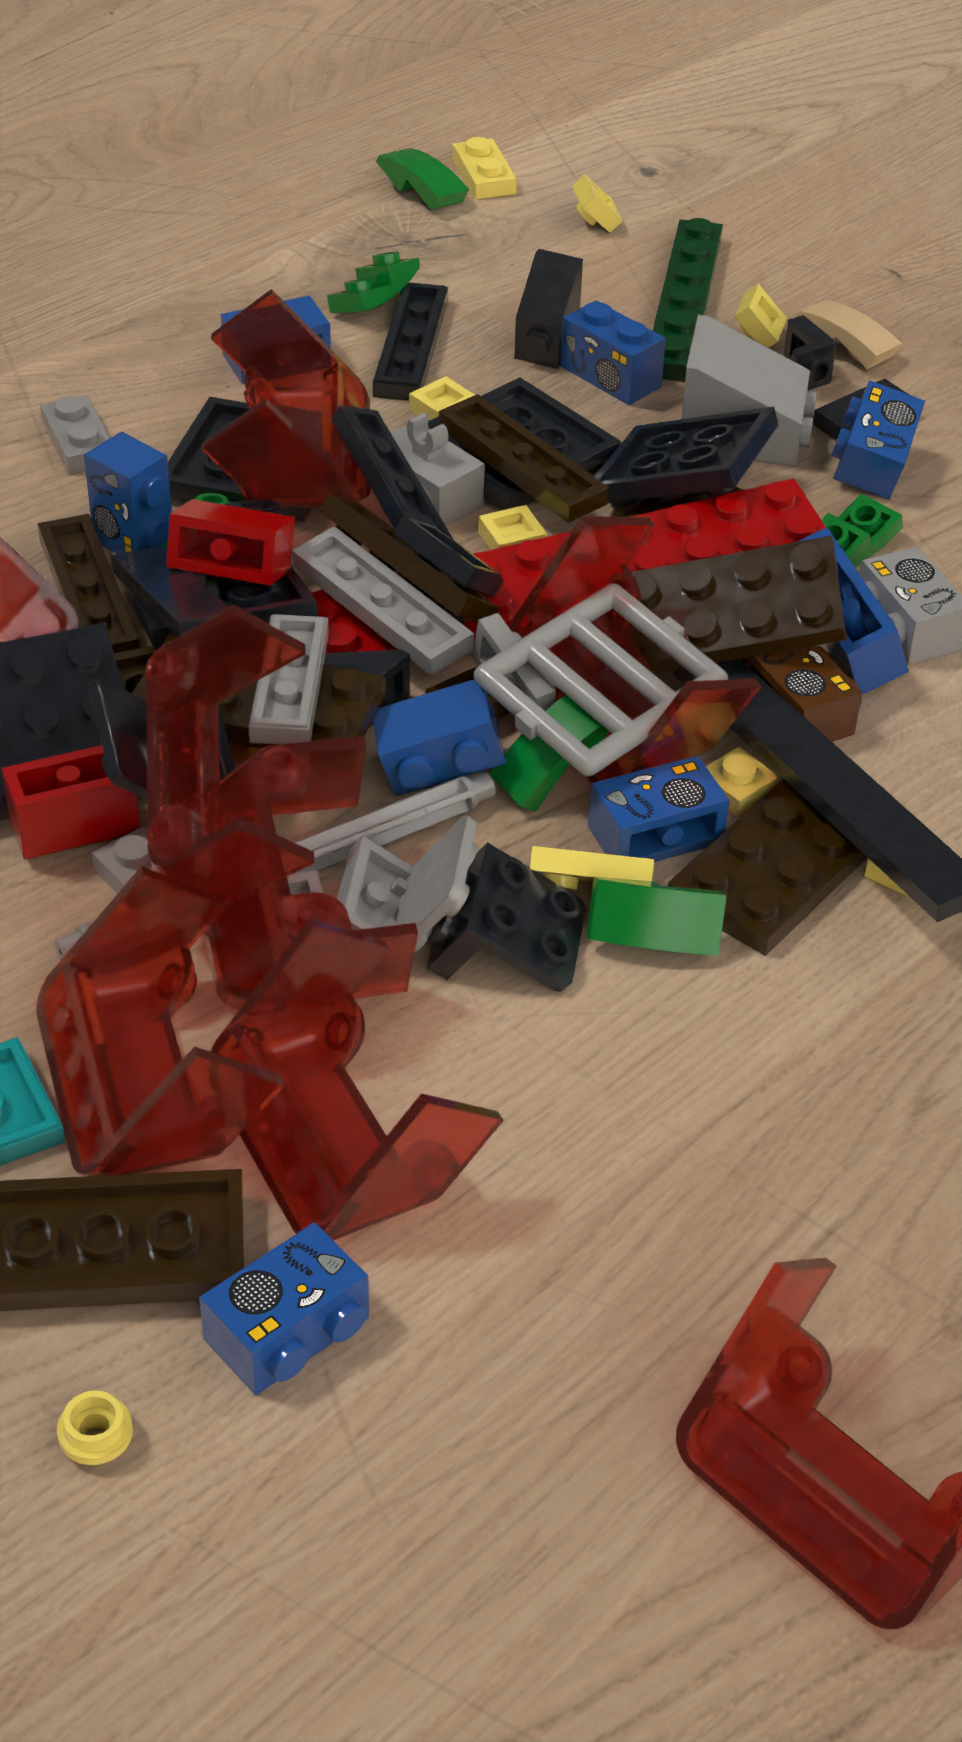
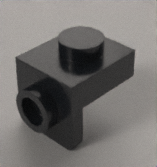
M804 315L788 319L783 356L810 370L807 390L831 383L837 342Z

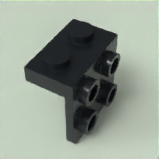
M102 676L88 683L92 701L89 712L93 723L99 731L104 752L101 759L102 767L109 780L115 786L122 787L147 800L152 805L159 806L182 819L241 787L215 688L212 685L199 679L153 706Z
M487 842L476 853L473 862L468 868L465 884L470 889L465 903L456 915L451 918L444 916L433 926L428 938L433 944L427 969L448 980L482 948L557 992L564 991L573 982L586 913L585 903L569 889L557 886L552 880L537 871L531 870L530 867L523 864L517 858L511 857Z

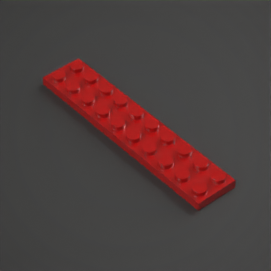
M795 478L738 492L725 493L721 496L675 505L645 514L629 516L586 528H578L548 537L527 540L489 551L476 552L473 555L502 575L501 578L504 579V582L496 596L480 593L500 607L498 613L512 632L521 635L537 630L605 586L614 584V575L798 542L826 528ZM396 572L401 578L404 577L400 572ZM323 589L311 592L317 602L318 617L328 618L329 635L326 653L398 650ZM430 596L429 599L438 605L439 602ZM611 609V610L608 611L607 613H611V612H615V611H614L613 609ZM468 620L465 627L474 633L475 644L478 623Z

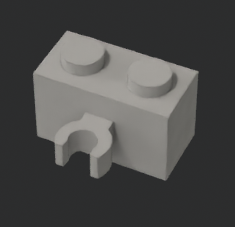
M422 413L410 419L407 425L391 432L445 526L484 506L485 464L449 442L448 430L445 425L441 424L430 430L428 427V415Z

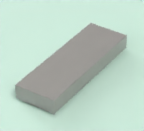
M271 615L249 723L250 743L310 746L329 635L328 618Z

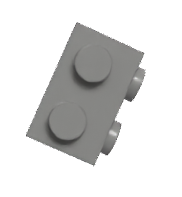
M467 815L462 816L413 867L362 836L349 850L329 932L389 968L395 965L409 950L413 953L420 950L429 938L433 926L444 916L451 918L456 915L468 897L470 888L465 884L468 868L477 853V845L473 843L477 822Z

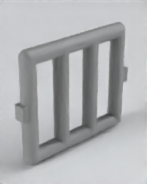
M609 584L480 664L474 671V680L515 716V727L529 740L538 736L582 775L592 776L722 690L728 683V675L725 670L684 638L685 628L670 616L664 620L660 619L621 586ZM613 609L694 675L696 679L678 691H673L591 622ZM572 636L655 706L632 720L549 649L565 638ZM528 662L612 734L592 748H587L505 676Z

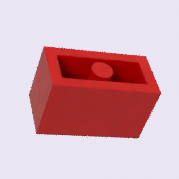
M191 499L170 513L166 567L272 586L291 570L295 517Z
M102 745L2 768L9 819L24 860L121 837L140 828L137 795L122 787L115 786L109 780L102 767L101 759L104 755Z

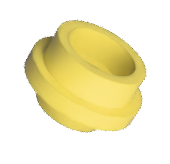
M99 1390L87 1391L75 1396L66 1405L57 1423V1437L61 1450L71 1460L85 1465L104 1464L117 1458L126 1450L133 1434L132 1418L127 1407L112 1394ZM94 1428L106 1430L97 1435H85L86 1432Z

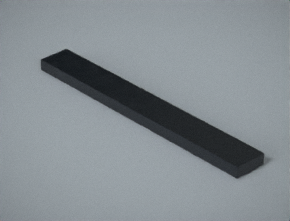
M736 659L716 663L727 673L728 683L722 690L705 700V702L710 707H715L718 710L721 720L936 922L962 912V858L743 661ZM685 668L673 670V675L684 685L696 679Z

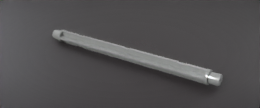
M487 772L471 778L461 776L76 927L75 933L55 940L58 956L64 966L85 958L91 962L258 895L257 879L313 870L319 871L347 860L349 850L362 836L378 846H382L475 809L478 806V802L495 796L496 788L493 779Z

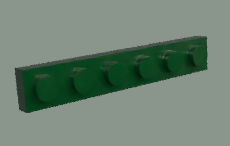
M704 218L679 219L653 326L654 332L666 338L662 379L685 382L686 367L698 315H705L722 240L723 224L712 223Z

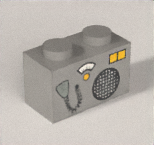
M918 546L862 560L860 576L898 629L907 665L962 651V595Z

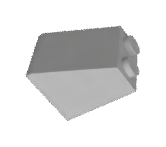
M698 315L686 367L682 419L775 407L779 426L754 461L796 466L799 447L809 448L817 391L807 390L810 370L709 316Z

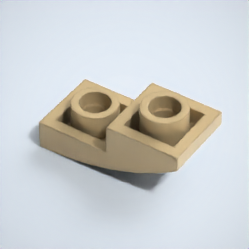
M825 299L800 310L795 316H806L833 338L837 344L842 343L847 348L850 356L862 363L866 369L892 358L902 345L893 334L864 313L839 302Z

